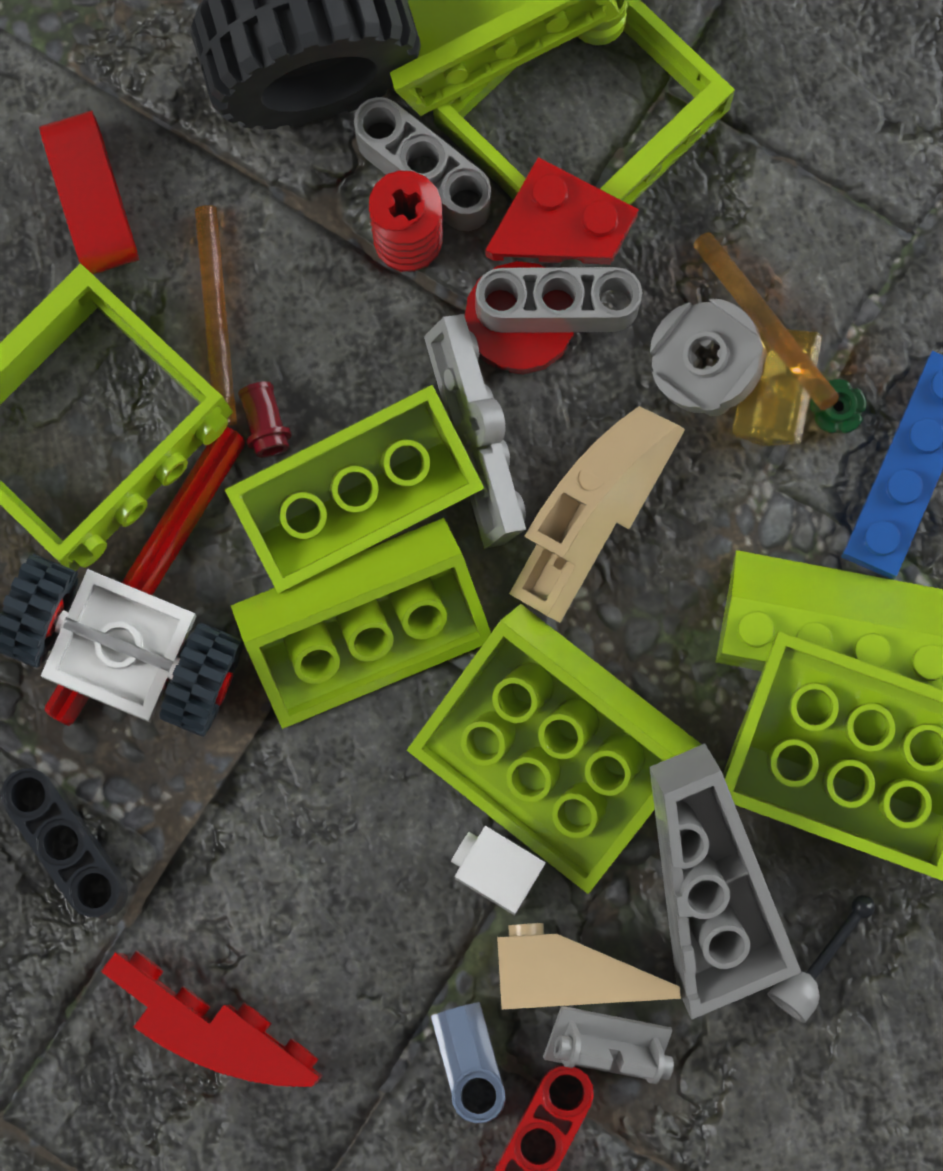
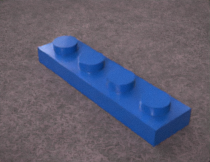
M932 351L928 356L841 555V558L891 580H894L898 575L943 470L942 354Z

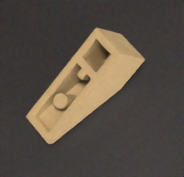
M543 923L508 925L509 937H497L502 1010L681 999L679 986L559 934H544Z

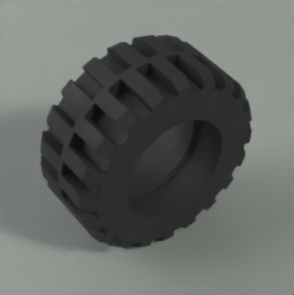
M202 0L191 25V36L213 108L230 123H238L241 127L250 129L255 126H261L263 130L277 129L279 126L286 125L292 128L304 126L306 122L315 120L321 122L332 119L334 115L345 111L352 112L358 109L366 100L386 95L387 89L394 87L390 72L417 59L421 47L407 0Z

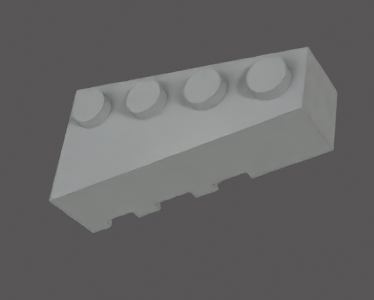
M702 744L651 766L650 775L676 985L680 987V996L692 1020L802 972L722 771L707 746Z

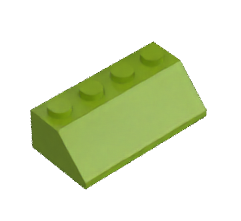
M430 385L225 488V492L279 594L484 489V486L433 385Z
M444 518L359 552L279 594L275 588H272L231 605L244 645L282 729L481 647L491 634L462 552Z
M736 550L715 663L762 671L777 632L780 631L943 690V589Z

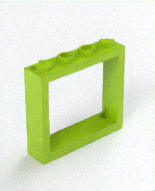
M641 0L628 1L624 31L684 87L694 99L600 188L629 205L730 110L735 89ZM512 69L433 109L434 124L514 200L526 178L464 119L480 101L514 70Z
M81 263L0 343V405L97 308L194 398L199 405L64 541L0 480V505L63 566L75 571L80 567L86 568L97 561L107 547L105 541L121 525L127 527L134 523L147 508L148 502L146 500L161 485L168 486L176 481L187 468V459L202 444L209 445L214 442L228 425L227 418L233 413L218 391Z

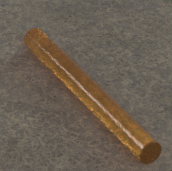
M203 205L195 208L210 383L223 396L233 411L227 418V427L237 424L218 214L216 206Z
M707 232L699 236L693 245L696 251L742 310L751 318L760 333L820 410L832 407L839 399L838 393L713 234Z

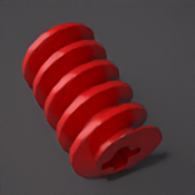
M398 170L386 174L375 184L369 196V213L374 247L378 257L388 267L400 272H415L427 267L435 260L443 245L442 201L435 185L427 177L417 172Z

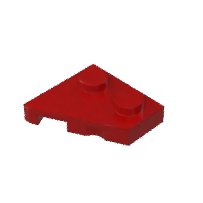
M538 157L485 250L486 257L493 261H504V257L539 258V262L562 263L568 259H576L583 264L611 265L634 224L639 209Z

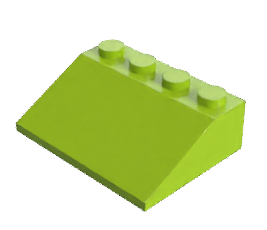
M520 604L500 620L408 747L407 751L589 894L655 810L650 767L702 744L529 609Z
M778 631L723 772V777L734 804L943 881V690Z

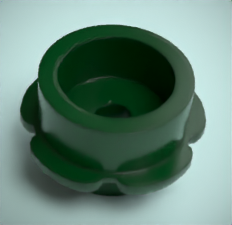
M842 379L828 381L823 389L818 388L815 390L810 400V409L814 414L815 423L820 429L828 433H850L857 429L862 422L861 414L866 410L867 406L862 391L858 388L853 389L848 381ZM835 402H841L844 406V409L842 411H836L833 408V404Z

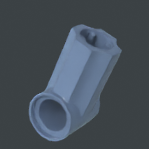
M481 1003L463 1005L431 1015L452 1094V1104L456 1112L463 1119L473 1123H488L497 1118L503 1111L506 1103V1089L502 1083ZM475 1079L488 1080L496 1090L494 1106L483 1114L470 1112L463 1102L462 1094L464 1088Z

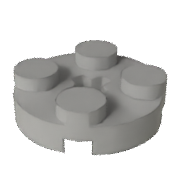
M709 299L710 302H701L695 305L689 302L672 310L657 327L652 337L650 354L653 356L652 374L659 389L678 407L693 413L719 416L727 412L729 408L742 402L756 387L767 360V351L754 322L735 304L722 299ZM714 344L720 345V349L717 352L719 361L713 367L696 368L699 364V359L695 352L700 346L709 350Z

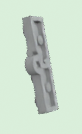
M464 314L446 316L424 336L444 409L484 486V489L470 496L484 549L501 546L526 530L524 523L526 516L524 501L521 495L514 489L509 471L510 453L506 442L503 440L505 435L504 414L500 404L494 399L491 389L484 384L478 364V342L475 335L469 331Z

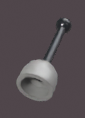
M860 895L853 900L851 914L807 972H802L773 985L767 993L775 1004L798 1021L806 1023L819 1003L820 995L815 979L860 920L868 918L874 913L875 904L869 896Z

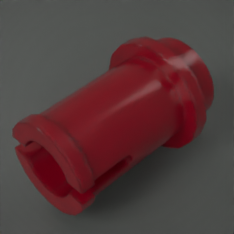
M267 381L249 384L238 392L251 434L247 439V444L250 449L255 450L256 456L259 458H268L284 453L289 449L288 440L292 436L290 428L283 427L274 395V386L271 382Z

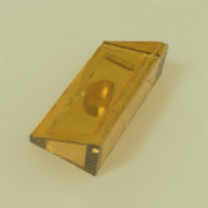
M770 327L758 328L767 351V360L756 387L737 405L733 433L759 446L800 444L823 335L817 332Z

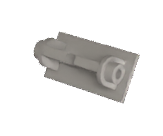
M561 1006L543 1058L544 1060L563 1063L568 1068H573L574 1066L642 1078L646 1079L648 1083L657 1084L660 1079L669 1080L673 1072V1058L664 1054L673 1030L667 1026Z

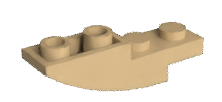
M639 406L605 432L577 460L559 482L524 537L535 542L536 546L509 594L560 623L615 524L617 523L630 529L685 429Z

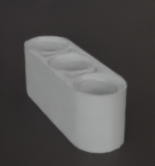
M375 97L366 100L359 106L354 118L356 140L359 151L369 162L384 174H389L398 170L413 171L409 165L415 158L425 156L434 159L438 163L437 166L430 172L419 174L427 177L437 188L442 201V220L459 231H472L486 223L491 212V186L488 177L478 167L394 101L388 98ZM377 123H387L394 128L393 133L383 139L372 138L366 132L372 125ZM463 190H471L481 198L476 205L469 208L459 207L451 199L456 193Z
M617 267L497 268L484 274L477 283L475 309L477 318L483 326L491 331L501 333L617 332L632 325L636 319L642 297V288L635 274L627 269ZM503 290L511 293L517 302L509 310L498 311L491 308L485 300L492 292ZM561 290L570 295L573 304L566 310L557 311L547 307L542 298L550 291ZM618 290L628 297L630 304L622 310H610L600 301V296L606 291Z

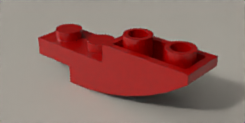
M137 950L131 958L124 953L115 952L101 970L104 975L148 1007L133 1027L160 1046L190 1062L220 1074L250 1082L276 1086L313 1087L323 1076L313 1068L319 1060L313 1053L292 1038L284 1046L269 1035L266 1031L272 1023L245 1002H243L238 1010L231 1005H223L214 1019L211 1020L205 1016L210 1009V1005L184 986L175 993L158 979L164 971Z

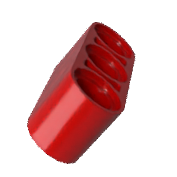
M93 110L39 126L42 142L79 262L94 275L140 261L105 143Z
M564 1064L557 1065L546 1072L493 1171L558 1170L592 1104L594 1097L593 1084L587 1074L576 1066L568 1068ZM569 1074L580 1080L583 1095L576 1106L562 1109L551 1102L549 1089L555 1078ZM541 1128L553 1135L555 1148L548 1159L534 1162L523 1155L521 1141L528 1131Z

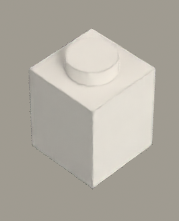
M487 826L483 828L478 837L468 832L451 860L452 863L460 867L454 876L457 881L513 915L517 913L546 863Z

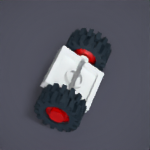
M36 554L30 555L26 563H23L20 567L18 578H14L11 584V591L9 595L5 596L2 603L4 607L2 612H0V653L38 668L41 662L43 663L46 660L48 651H51L41 674L42 678L150 723L168 684L165 692L166 696L162 701L159 713L160 719L204 737L207 731H209L213 719L216 718L219 707L223 703L232 682L233 673L238 666L239 657L243 650V640L200 622L195 627L194 633L192 632L187 646L184 647L197 617L195 613L87 569L75 597V588L79 580L77 578L79 575L77 571Z

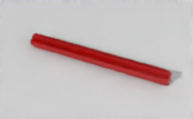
M226 427L224 432L214 442L206 445L121 583L153 595L244 448L245 440L241 434L232 428ZM58 685L45 705L44 711L60 723L70 726L78 717L89 697Z

